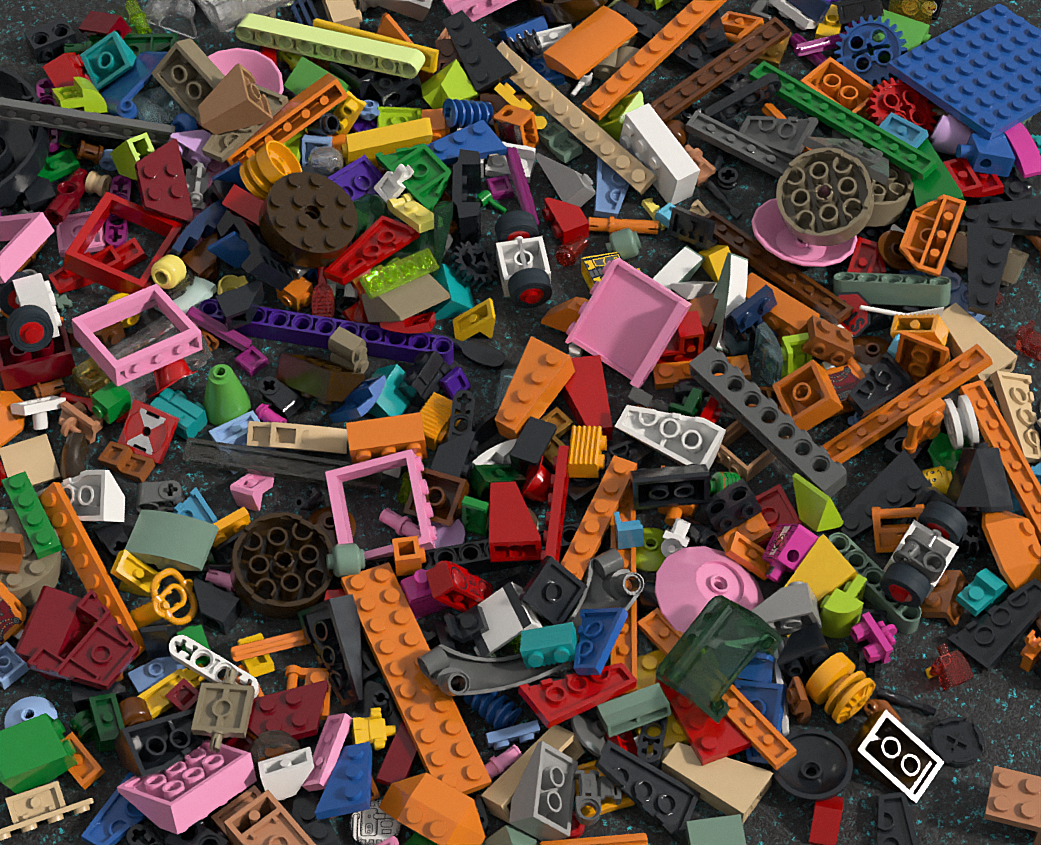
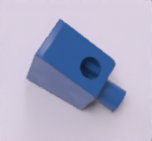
M972 133L967 145L958 144L956 148V157L967 159L974 172L1009 177L1015 156L1005 133L990 141L979 133Z

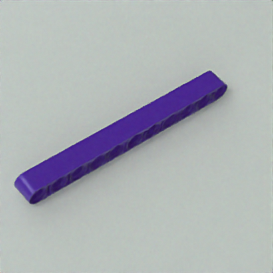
M206 299L201 302L199 310L225 324L218 311L216 299ZM260 306L251 323L234 329L244 336L328 349L329 338L340 326L365 340L367 356L415 363L414 358L420 352L437 351L444 359L443 361L447 362L449 366L454 361L453 342L445 336L427 333H399L383 329L377 325Z

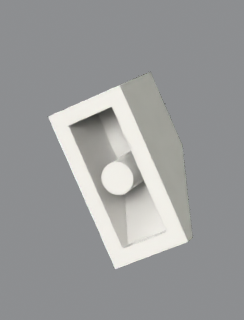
M306 747L258 762L260 778L265 791L269 790L277 800H284L296 795L314 768L311 748Z

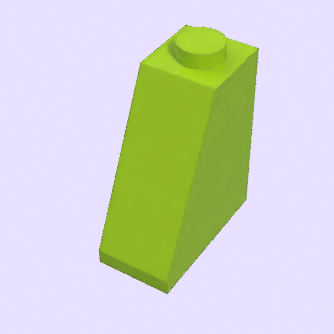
M146 132L126 140L114 149L110 155L120 175L137 181L134 167L136 162L155 150Z

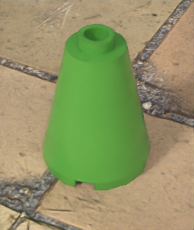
M225 364L212 367L208 374L202 405L206 409L207 420L215 426H220L250 412L251 400L231 367Z

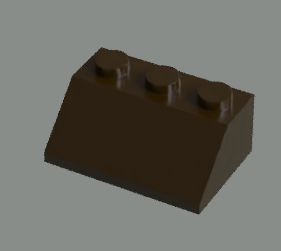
M281 353L276 378L289 389L301 391L300 395L309 398L317 397V402L331 405L332 401L342 402L365 379L366 374L316 355Z

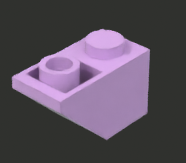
M204 129L171 134L168 142L177 138L181 157L192 166L200 162L207 169L213 160L203 155L202 148L212 135Z

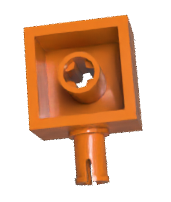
M811 360L772 385L781 404L778 409L783 414H789L800 430L808 431L843 409L826 370L814 360Z

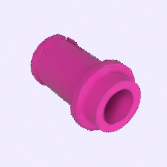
M263 403L255 411L260 421L270 423L287 422L285 418L274 412L269 404L265 405Z

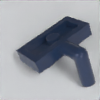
M768 285L763 286L732 311L730 316L735 329L740 333L754 324L755 328L769 340L775 341L778 338V334L765 324L762 319L764 314L771 311L777 305L773 290Z

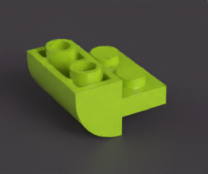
M73 77L74 86L52 89L53 99L59 107L75 110L79 107L82 111L99 114L108 112L102 95L85 78Z
M858 574L853 582L850 580L847 582L843 591L836 588L831 596L828 594L825 596L820 605V608L823 609L820 613L822 625L820 630L823 635L830 638H844L850 635L851 627L860 622L867 578Z

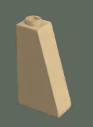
M956 302L948 308L944 307L941 319L949 329L946 346L949 348L954 359L976 344L992 359L993 364L969 380L970 383L983 380L985 386L989 389L993 386L990 376L995 371L1012 372L1014 370L1017 360L1016 354Z
M679 742L672 749L668 748L661 759V771L701 793L700 799L725 815L741 814L742 824L772 784L773 773L769 770L727 757L702 766L692 747Z

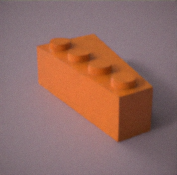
M750 273L748 275L746 300L765 285H768L773 290L777 305L771 311L764 314L762 319L765 324L778 334L776 341L780 345L784 336L807 333V320L812 315L820 318L819 313L756 274Z

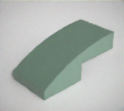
M555 122L537 131L541 142L564 163L583 153L582 146L570 139L567 130Z

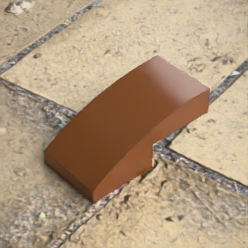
M112 441L109 442L97 459L99 463L112 471L140 483L146 480L156 466L153 459L135 454L129 446Z

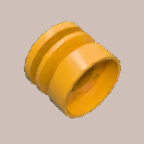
M271 140L240 166L239 173L246 188L254 196L264 201L277 180L291 173L302 172V168L296 156L289 148L278 141Z
M842 652L832 655L823 662L805 686L806 694L817 705L826 703L824 711L828 715L832 714V718L837 724L845 722L856 714L870 698L876 686L872 679L866 678L863 671L854 673L855 664Z

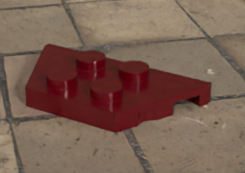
M176 138L136 162L134 167L143 210L160 213L169 219L174 217L185 221V224L189 225L194 220Z
M324 680L254 698L247 731L255 735L257 741L264 748L317 735L320 716L324 709L326 692L328 693L329 689L328 681Z

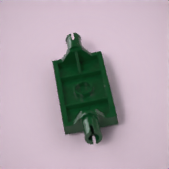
M127 34L123 40L133 53L138 56L145 51L168 52L175 42L178 41V34ZM90 35L89 41L84 43H65L64 51L65 53L75 52L76 55H80L106 37V35ZM195 40V44L199 47L198 40Z

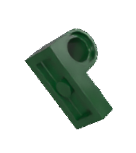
M511 464L474 465L468 483L479 500L489 503L490 483L516 482L518 487H523L526 478L521 471L512 469Z
M110 693L89 697L88 704L94 723V740L97 752L116 750L113 742L120 730L125 728L116 694Z

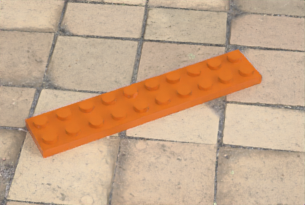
M390 563L361 571L357 575L342 577L341 585L346 595L353 594L360 618V627L426 772L466 795L491 786L490 776L452 696L443 694L438 685L434 686L422 673L418 665L417 658L430 651Z

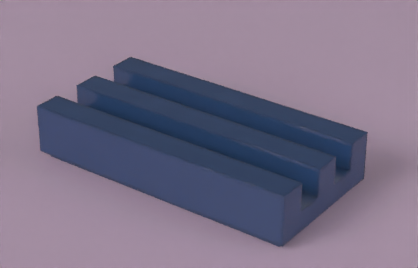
M288 0L296 23L303 24L296 9L300 7L307 25L313 26L305 5H307L313 20L316 18L320 19L311 0H297L296 2Z

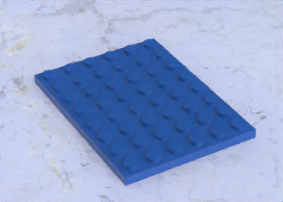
M1001 4L989 8L887 64V71L989 141L1041 111V29L1025 21L1023 17L1016 15Z

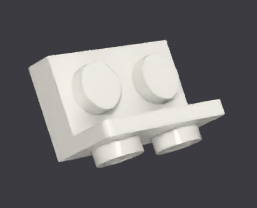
M502 142L507 148H517L527 182L530 183L535 166V148ZM498 153L490 154L485 168V175L492 177L508 175L509 179L513 180L506 156H499Z

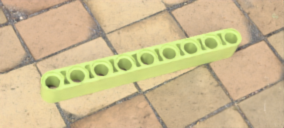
M253 13L246 14L235 29L237 38L246 43L409 79L415 78L425 63L424 54L417 49Z

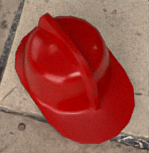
M184 358L154 370L156 390L146 398L148 399L179 379L196 373L198 370L192 372Z
M543 456L537 466L529 464L525 474L526 482L520 491L523 497L532 501L546 502L549 493L553 490L551 489V473L542 465Z

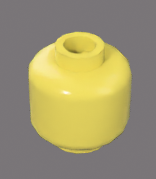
M175 255L163 256L151 268L153 281L163 289L176 287L183 281L187 272L183 261Z

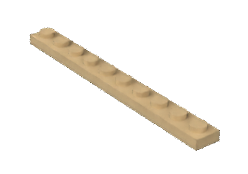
M503 42L496 47L518 72L509 77V79L642 195L653 184L657 177L514 51Z

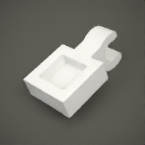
M403 164L398 165L394 173L387 171L374 187L375 191L386 203L391 198L397 199L406 188L402 182L409 179L413 175L414 170L409 165L406 167Z

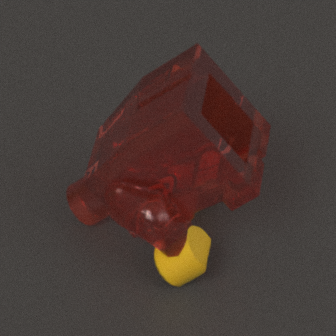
M946 643L936 647L940 657L934 660L931 667L925 669L928 679L935 676L939 677L943 691L964 684L974 677L964 655L958 650L950 652Z

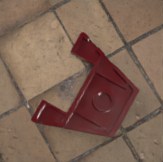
M90 589L76 605V611L95 622V625L65 659L41 645L27 661V667L107 691L138 655L139 647L121 624H118L111 616L110 610L100 602L98 595Z

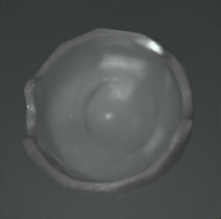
M324 146L312 150L308 163L313 167H326L330 172L334 168L339 171L343 168V156L339 150L331 146Z

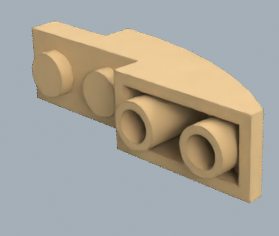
M249 421L246 446L347 454L348 435L347 429Z

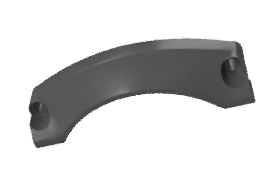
M615 548L607 550L588 562L583 578V583L587 585V588L563 622H573L578 635V644L580 641L578 626L582 624L580 609L624 607L627 612L644 588V580L640 574L630 572L629 569H622L624 568V561ZM626 579L631 581L632 588L630 591L626 588ZM443 644L417 658L422 673L434 686L438 685L443 694L447 696L475 695L514 688L548 676L574 661H566L560 664L556 662L555 665L551 663L550 665L546 664L545 666L541 665L540 667H530L528 669L524 664L521 653L500 658L475 657L455 651ZM453 677L459 681V688L456 691L451 687Z

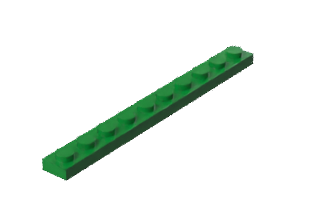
M765 61L749 73V80L755 81L768 73H775L782 84L781 89L775 95L807 114L816 117L819 121L843 135L861 141L863 143L862 146L867 149L875 148L883 152V156L888 158L891 163L922 181L938 167L936 159Z

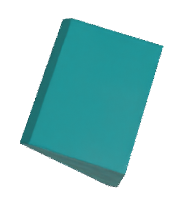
M116 31L111 32L80 54L88 75L98 91L131 69L137 57Z
M443 263L430 273L450 294L449 299L427 309V313H435L436 320L456 317L475 307L469 282H461V276L454 275L457 271Z
M398 364L378 368L371 378L384 375L386 383L379 398L367 413L378 418L403 415L410 402L398 389L403 381L402 376L405 373Z

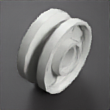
M966 394L958 396V408L955 407L950 398L944 399L943 401L946 403L943 414L944 422L953 448L955 450L963 448L964 436L970 446H973V442H979L978 425L968 396Z

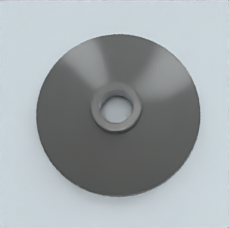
M584 713L572 717L571 726L576 737L590 753L598 757L604 743L607 742L606 731L599 720L595 721Z

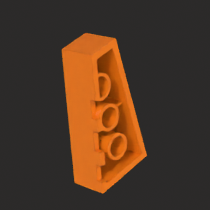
M532 336L530 337L494 419L500 435L509 440H518L530 416L540 419L575 372L570 355Z

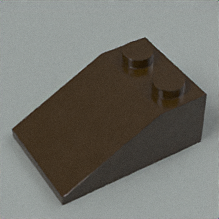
M886 709L870 714L847 747L855 766L894 792H906L907 800L913 804L917 803L944 763Z

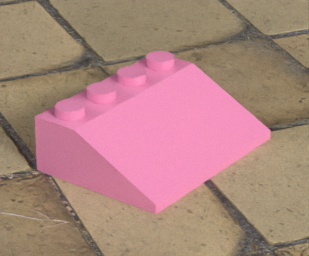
M207 740L165 772L141 779L135 775L119 785L117 790L159 828L179 834L185 832L188 827L198 820L207 817L210 812L219 806L226 804L229 799L238 793L245 791L257 779L249 752L221 744L220 752L216 753L215 751L213 753L209 751L211 740Z

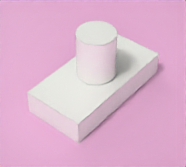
M47 396L10 404L11 414L24 416L32 414L34 430L47 429V411L60 409V403L64 402L66 397Z

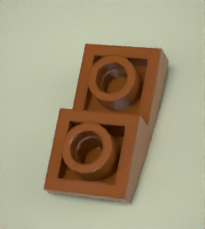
M798 676L793 677L789 687L786 689L787 701L790 704L791 713L796 716L798 724L809 723L811 717V706L801 679Z

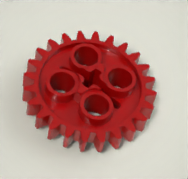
M890 78L888 81L883 80L868 95L869 99L866 105L869 107L865 112L871 114V116L867 120L874 122L876 126H879L892 112L927 130L928 137L934 131L933 126L936 124V121L933 118L937 113L931 110L935 105L928 104V98L906 83H903L899 78L896 81L893 78Z

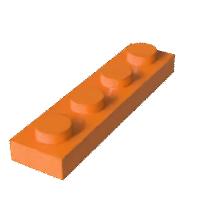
M747 355L727 357L728 362L733 367L737 366L740 368L745 378L751 380ZM691 361L656 364L652 370L655 390L673 388V385L677 384V379L690 378L689 362ZM716 373V374H714V375H715V376H721V375H723V374H722V373Z

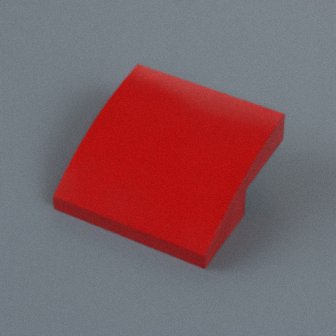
M955 158L943 162L963 193V196L987 197L1004 193V186L997 174L974 172L967 159Z
M434 312L411 316L402 321L380 322V327L399 333L431 332L436 322Z

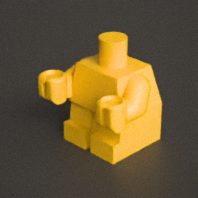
M380 707L370 708L369 717H356L352 719L353 745L370 742L371 747L375 751L385 748L387 736L396 735V726H385V719L382 718Z

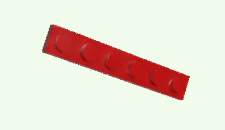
M559 446L558 456H553V470L556 472L551 474V489H553V493L548 495V506L551 508V511L546 512V526L548 530H544L543 543L546 546V550H541V563L546 555L552 556L559 562L569 483L567 466L569 446Z

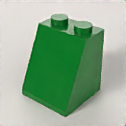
M47 713L0 730V781L16 794L46 785L78 764L73 755L76 753V749L69 739L65 740L63 733L66 730L58 718L54 720Z

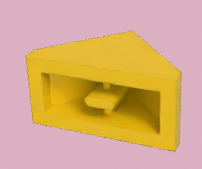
M715 245L707 250L698 252V254L705 258L701 264L702 268L717 284L727 253H731L729 247L724 245Z

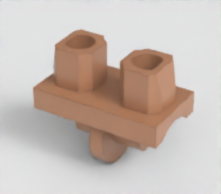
M688 144L684 147V150L700 169L696 186L700 187L708 181V177L715 173L716 168L702 157L703 152L699 148L693 149Z
M66 400L60 403L62 412L58 422L62 426L61 434L66 437L69 433H84L87 443L95 442L96 433L102 429L103 419H99L95 415L88 417L85 405L79 401L73 405Z

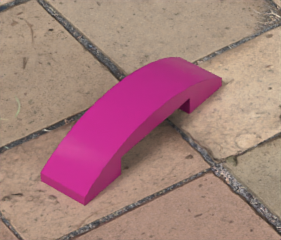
M1020 122L1004 132L1015 155L1014 165L1023 178L1041 175V155L1031 135Z

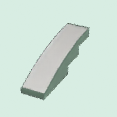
M685 246L653 277V280L677 294L669 287L670 284L689 281L705 258L688 246Z
M729 252L727 253L713 298L719 301L712 319V323L717 324L710 345L727 353L729 352L721 340L723 320L735 308L746 301L748 283V259Z

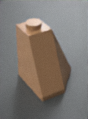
M239 63L230 70L198 106L201 126L211 131L214 135L273 120L269 101L264 94H260V91L254 85L256 80L252 73Z

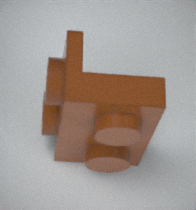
M813 315L807 320L809 339L802 345L803 352L837 367L843 366L855 354L852 332Z
M961 570L944 571L935 588L927 598L925 597L920 606L923 618H946L951 626H957L959 617L963 614V606L956 601V597L969 585Z

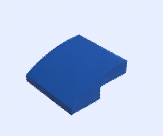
M382 375L363 380L344 399L345 403L329 415L333 423L360 418L366 414L379 398L385 386L386 377Z

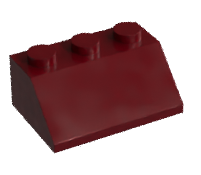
M43 586L14 653L27 663L43 645L65 659L89 632L93 624L92 620L76 611V605L82 598L49 586ZM37 671L46 680L64 679Z

